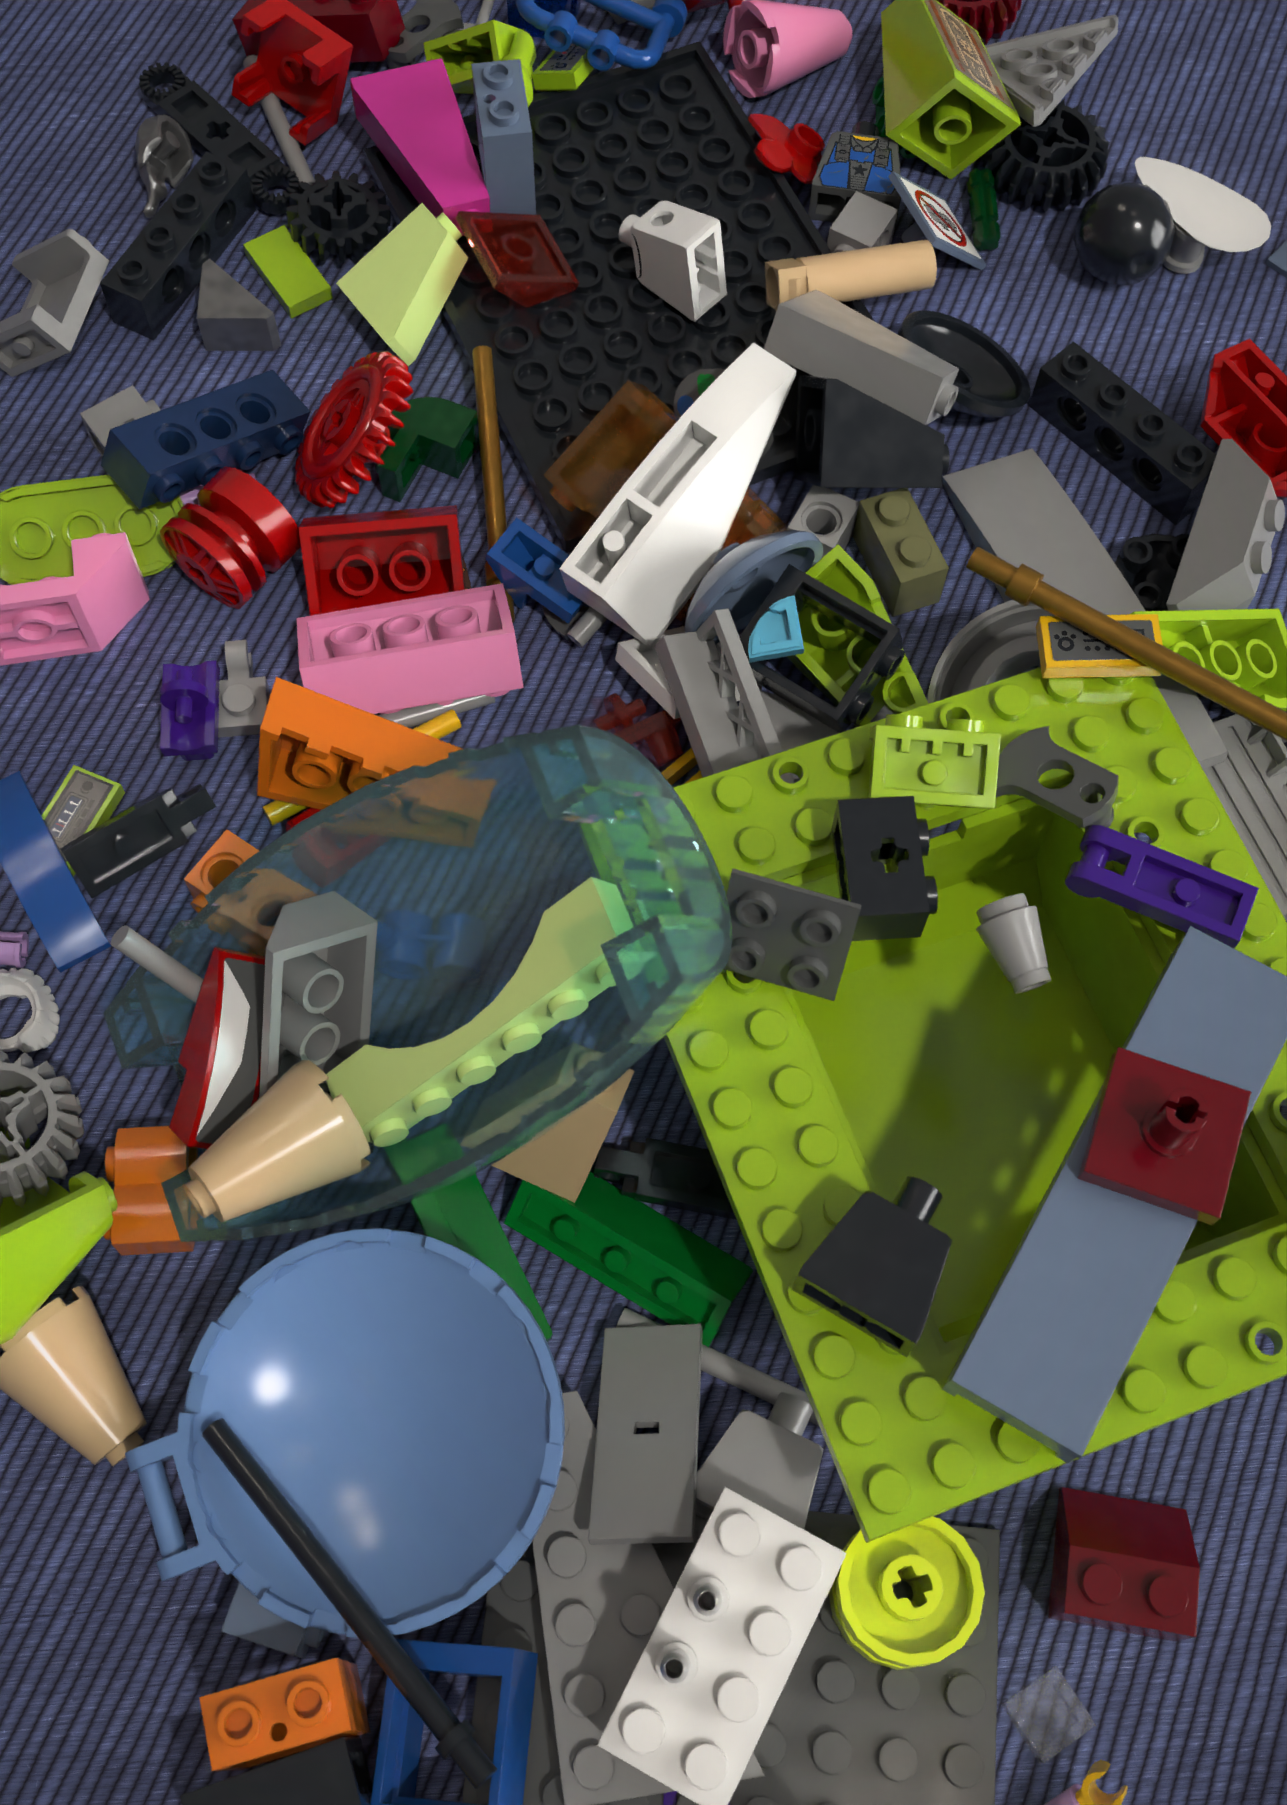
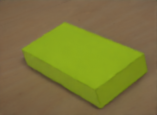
M285 225L243 244L246 257L291 319L333 299L330 285L307 254L303 252L299 243L293 242L291 233Z

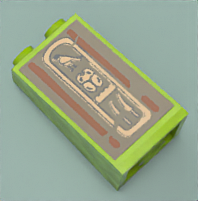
M894 0L881 12L886 136L952 180L1019 127L1020 117L977 30L937 0Z

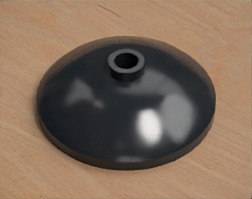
M926 310L910 313L900 325L898 335L959 368L953 384L959 390L951 409L970 415L999 418L1020 412L1029 400L1030 385L1019 364L1002 346L974 326L950 315Z

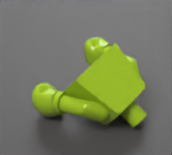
M491 20L423 43L426 61L443 59L454 93L474 94L471 64L520 59L528 107L533 101L532 65L535 62L536 50L533 38L525 30Z

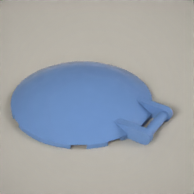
M382 1228L355 1229L310 1240L284 1252L248 1278L238 1288L240 1292L231 1300L217 1321H211L188 1369L189 1372H192L186 1393L184 1412H179L177 1432L125 1453L130 1473H138L162 1556V1560L156 1562L161 1581L178 1577L217 1562L227 1575L232 1574L243 1587L259 1599V1605L280 1618L303 1628L313 1627L331 1633L346 1634V1637L358 1638L202 1437V1433L209 1425L223 1418L391 1634H404L431 1626L460 1612L480 1599L499 1583L529 1547L548 1512L557 1487L565 1439L564 1403L561 1383L553 1355L541 1328L518 1294L495 1271L479 1259L441 1240L407 1231ZM174 1459L199 1544L188 1549L163 1465V1462Z

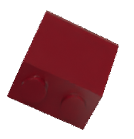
M1059 1488L1048 1618L1170 1641L1195 1638L1197 1633L1200 1566L1187 1510L1071 1488Z

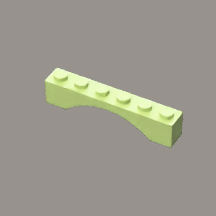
M594 877L588 878L543 912L534 939L515 974L494 1001L469 1023L441 1039L416 1047L388 1049L366 1044L326 1074L329 1078L326 1082L331 1097L334 1099L342 1094L358 1120L367 1142L373 1143L377 1147H386L404 1140L408 1136L411 1127L427 1116H432L446 1110L452 1104V1098L469 1086L490 1079L496 1073V1067L514 1054L527 1051L538 1045L542 1040V1034L559 1022L574 1018L583 1013L589 1006L588 1002L601 992L631 979L636 974L637 967L654 956L656 951L630 890Z

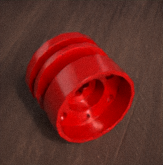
M223 467L198 492L199 505L186 503L177 513L178 518L172 517L161 528L160 535L170 556L197 586L224 605L240 609L253 596L252 591L257 592L267 582L265 571H278L301 548L299 528L295 520L283 504L265 486L249 474L235 467Z

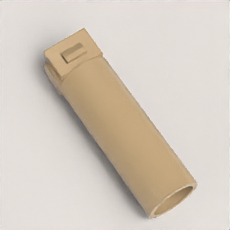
M918 240L796 259L765 262L767 305L777 311L780 303L814 290L825 293L839 302H847L931 289L935 284L937 275L935 252L928 240Z

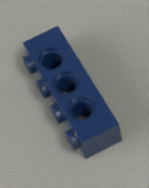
M272 369L110 429L101 466L139 510L157 502L167 503L175 499L182 492L199 485L205 486L223 467L248 470L256 466L261 460L279 453L288 454L292 452L303 440V431L311 411Z

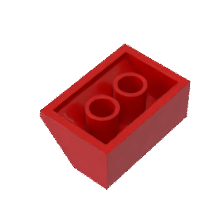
M457 505L303 518L298 527L310 616L465 590Z

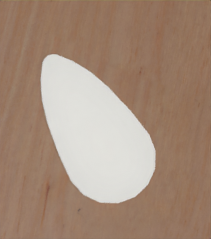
M1139 157L1135 160L1136 171L1142 184L1148 185L1168 202L1173 220L1195 240L1213 249L1226 252H1246L1260 247L1269 238L1271 224L1267 214L1257 204L1205 175L1168 161L1150 157Z

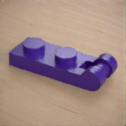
M1091 825L1086 828L1080 842V849L1083 852L1080 861L1071 864L1065 879V885L1068 889L1083 897L1103 898L1184 932H1187L1191 926L1232 948L1237 946L1259 888L1108 827ZM1115 861L1125 865L1123 874L1120 875L1105 869L1106 863Z

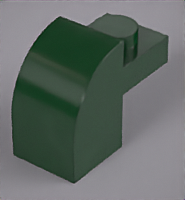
M420 397L408 400L407 402L411 408L404 413L393 410L392 414L404 423V427L395 429L388 426L390 438L394 441L395 446L387 445L380 456L384 461L383 465L375 463V470L379 474L382 496L401 502L423 465L458 479L480 443L476 410L438 397Z

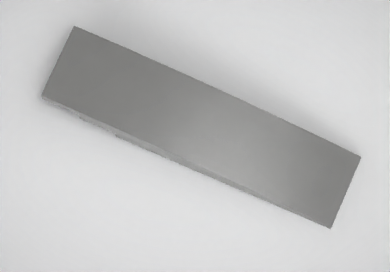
M1033 448L942 476V485L975 548L980 547L1017 568L1021 564L1027 565L1044 575L1043 582L1098 609L1106 615H1126L1134 611H1146L1091 527ZM994 583L1004 603L1012 600L1005 596V588ZM1165 675L1152 676L1202 769L1224 762L1230 751L1196 692Z

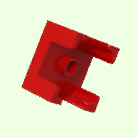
M267 0L243 15L241 34L246 37L256 31L257 33L261 32L257 61L235 75L231 95L247 106H253L270 93L285 101L306 116L289 128V135L306 146L338 123L353 45L288 0Z

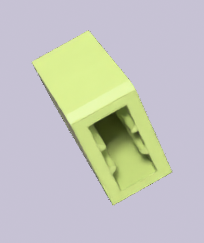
M423 203L336 282L385 343L408 367L416 360L468 260V256L456 243L462 236L461 232L443 212L435 218Z

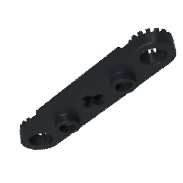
M165 62L164 66H161V63H156L157 67L150 65L148 66V71L146 69L142 71L143 75L139 77V85L143 99L158 115H167L173 118L184 129L191 145L200 154L204 155L206 152H209L246 168L254 202L260 209L270 214L287 213L286 207L290 206V193H299L300 182L295 171L292 172L289 167H286L271 149L200 85L185 76L180 68L177 69L176 65L170 66L169 63ZM160 84H172V88L168 87V92L165 89H162L163 93L160 92V89L155 91V87ZM274 186L287 187V192L282 191V196L280 193H277V197L274 196V193H271L269 196L267 190Z

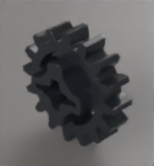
M333 171L332 179L325 180L319 173L315 174L314 185L301 181L299 183V193H290V206L286 207L288 228H291L293 242L302 241L304 253L307 254L317 249L319 250L320 260L325 261L330 254L337 255L339 263H345L346 255L353 254L360 261L364 257V249L367 248L371 251L379 243V240H383L389 234L388 227L391 226L390 205H386L385 192H375V182L372 180L359 184L358 174L353 173L346 180L341 178L339 171Z

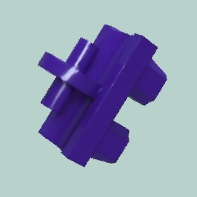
M216 660L206 661L194 666H181L173 663L163 664L162 687L160 688V750L164 757L181 755L182 759L186 761L206 760L213 758L214 753H218L220 668Z

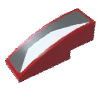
M218 947L213 948L178 1062L187 1072L169 1128L188 1147L208 1149L258 1100L261 1073L265 956Z

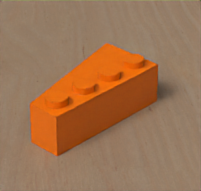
M276 677L260 727L257 796L473 843L491 759Z

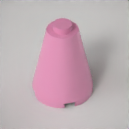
M766 0L741 1V5L731 8L725 21L723 34L724 54H732L735 69L728 71L737 90L747 98L764 97L843 57L847 53L852 41L851 24L845 15L836 9Z

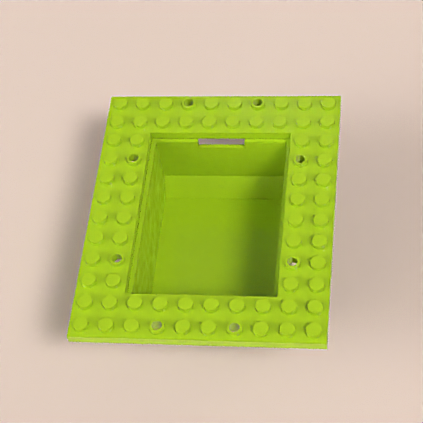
M1040 667L897 714L923 717V728L947 730L948 719L985 721L984 732L1001 734L999 755L1012 740L1021 734L1033 729L1049 726V736L1054 743L1118 775V794L1112 805L1114 820L1108 828L1135 839L1134 833H1144L1150 837L1152 841L1150 845L1259 888L1240 942L1234 949L1287 976V922L1152 676L1042 678ZM886 718L580 818V829L600 879L630 890L655 948L656 954L637 967L638 974L866 1543L1066 1464V1462L1055 1456L1057 1452L959 1394L954 1397L942 1389L1106 1079L1112 1055L1118 1047H1123L1169 957L1186 933L1103 898L1083 897L1068 889L1065 885V879L1071 864L1080 861L1083 852L1080 849V842L1084 835L1085 827L1078 828L1076 824L1022 796L1007 794L996 798L994 809L915 803L917 819H926L929 830L961 819L957 830L929 839L928 856H922L925 876H934L938 895L936 914H929L921 937L851 941L834 1001L739 973H735L734 977V972L711 966L733 868L840 899L832 837V823L838 800L868 798L873 741L870 740V729L874 725H885ZM1051 769L1044 772L1038 781L1046 788L1061 789L1069 785L1074 777L1066 770ZM785 773H792L797 775L800 781L787 783L780 776ZM1109 861L1106 863L1105 869L1122 875L1125 865ZM1024 893L1029 906H1037L1048 962L1047 969L1052 980L1035 989L1015 994L1011 982H1008L976 930L981 925L976 912L980 908L999 899ZM1287 1039L1242 1129L1221 1218L1214 1225L1197 1221L1082 1457L1287 1376V1120L1280 1113V1106H1287ZM912 1176L926 1181L942 1194L943 1198L933 1214L929 1225L947 1234L952 1239V1244L922 1335L908 1357H905L793 1291L792 1288L804 1263L865 1191L874 1192L892 1203L906 1177ZM1257 1333L1265 1334L1272 1340L1274 1344L1273 1355H1266L1257 1348L1255 1343Z

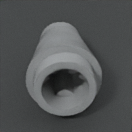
M1024 893L999 899L980 908L976 912L981 924L976 930L1008 982H1011L1015 994L1035 989L1052 980L1047 969L1048 962L1037 906H1029Z

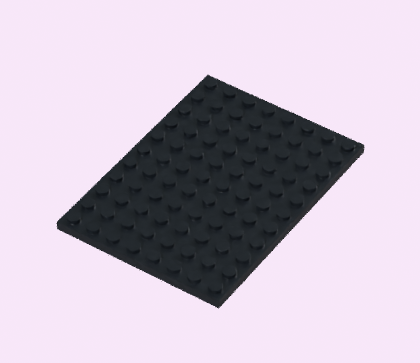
M700 41L664 52L660 60L653 67L647 69H632L621 66L587 77L576 91H543L534 94L533 101L529 105L528 110L533 141L536 219L492 223L491 228L480 230L469 236L462 235L456 241L468 256V260L441 311L473 373L472 350L477 346H488L492 349L498 422L566 553L575 549L625 482L677 422L674 414V398L680 383L689 374L700 369L726 370L753 343L764 349L776 314L775 309L767 305L765 262L832 253L784 175L765 167L756 158L754 149L759 141H761V138L749 123L748 117ZM475 113L462 118L482 174ZM377 145L364 149L366 165L380 192H385L386 204L390 205V211L397 225H399L420 204ZM667 200L720 220L727 295L694 322L641 284L636 276L633 248L619 239L620 226L629 215L634 214L642 217L658 202ZM861 299L841 302L873 320ZM791 365L789 366L796 370V376L773 427V443L769 451L759 460L749 486L795 469L799 375L811 374Z

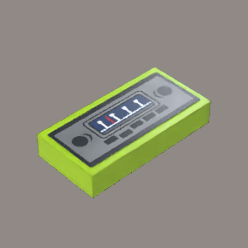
M73 765L42 814L59 849L108 821L123 798L125 791L121 784ZM62 853V855H63V857H64V859H65V861H66L68 867L70 868V870H71V872H72V874H73V876H74L76 873L74 872V870L72 869L71 865L69 864V862H68L67 859L65 858L64 854Z

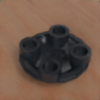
M1149 534L1130 538L1123 545L1115 564L1146 611H1169L1166 603L1189 534H1180L1176 537L1172 535Z

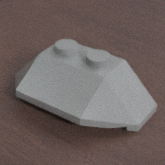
M1233 439L1221 440L1166 603L1169 611L1247 609L1256 595L1262 574L1268 573L1272 561L1271 544L1275 532H1280L1284 525V502L1281 499H1277L1270 477Z

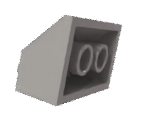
M335 891L283 905L266 946L259 1098L293 1065L301 1060L312 1061L327 1074L364 1045H369L378 921ZM326 1080L319 1084L323 1091H329Z

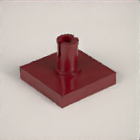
M1118 1047L1111 1057L1078 1179L1214 1225L1222 1215L1252 1092Z

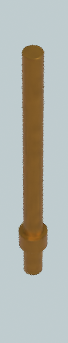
M477 346L472 350L489 551L506 531L507 522L492 349L488 346ZM486 562V586L501 584L488 562ZM505 589L512 622H514L513 599Z
M977 547L972 553L966 568L1005 588V596L1025 607L1030 602L1287 741V712L1043 582L1044 575L1027 565L1021 564L1017 568L980 547Z

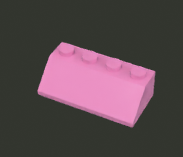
M503 583L297 618L299 671L303 687L372 714H390L405 708L434 703L445 706L458 699L481 695L497 697L508 693L510 690L524 688L515 630Z

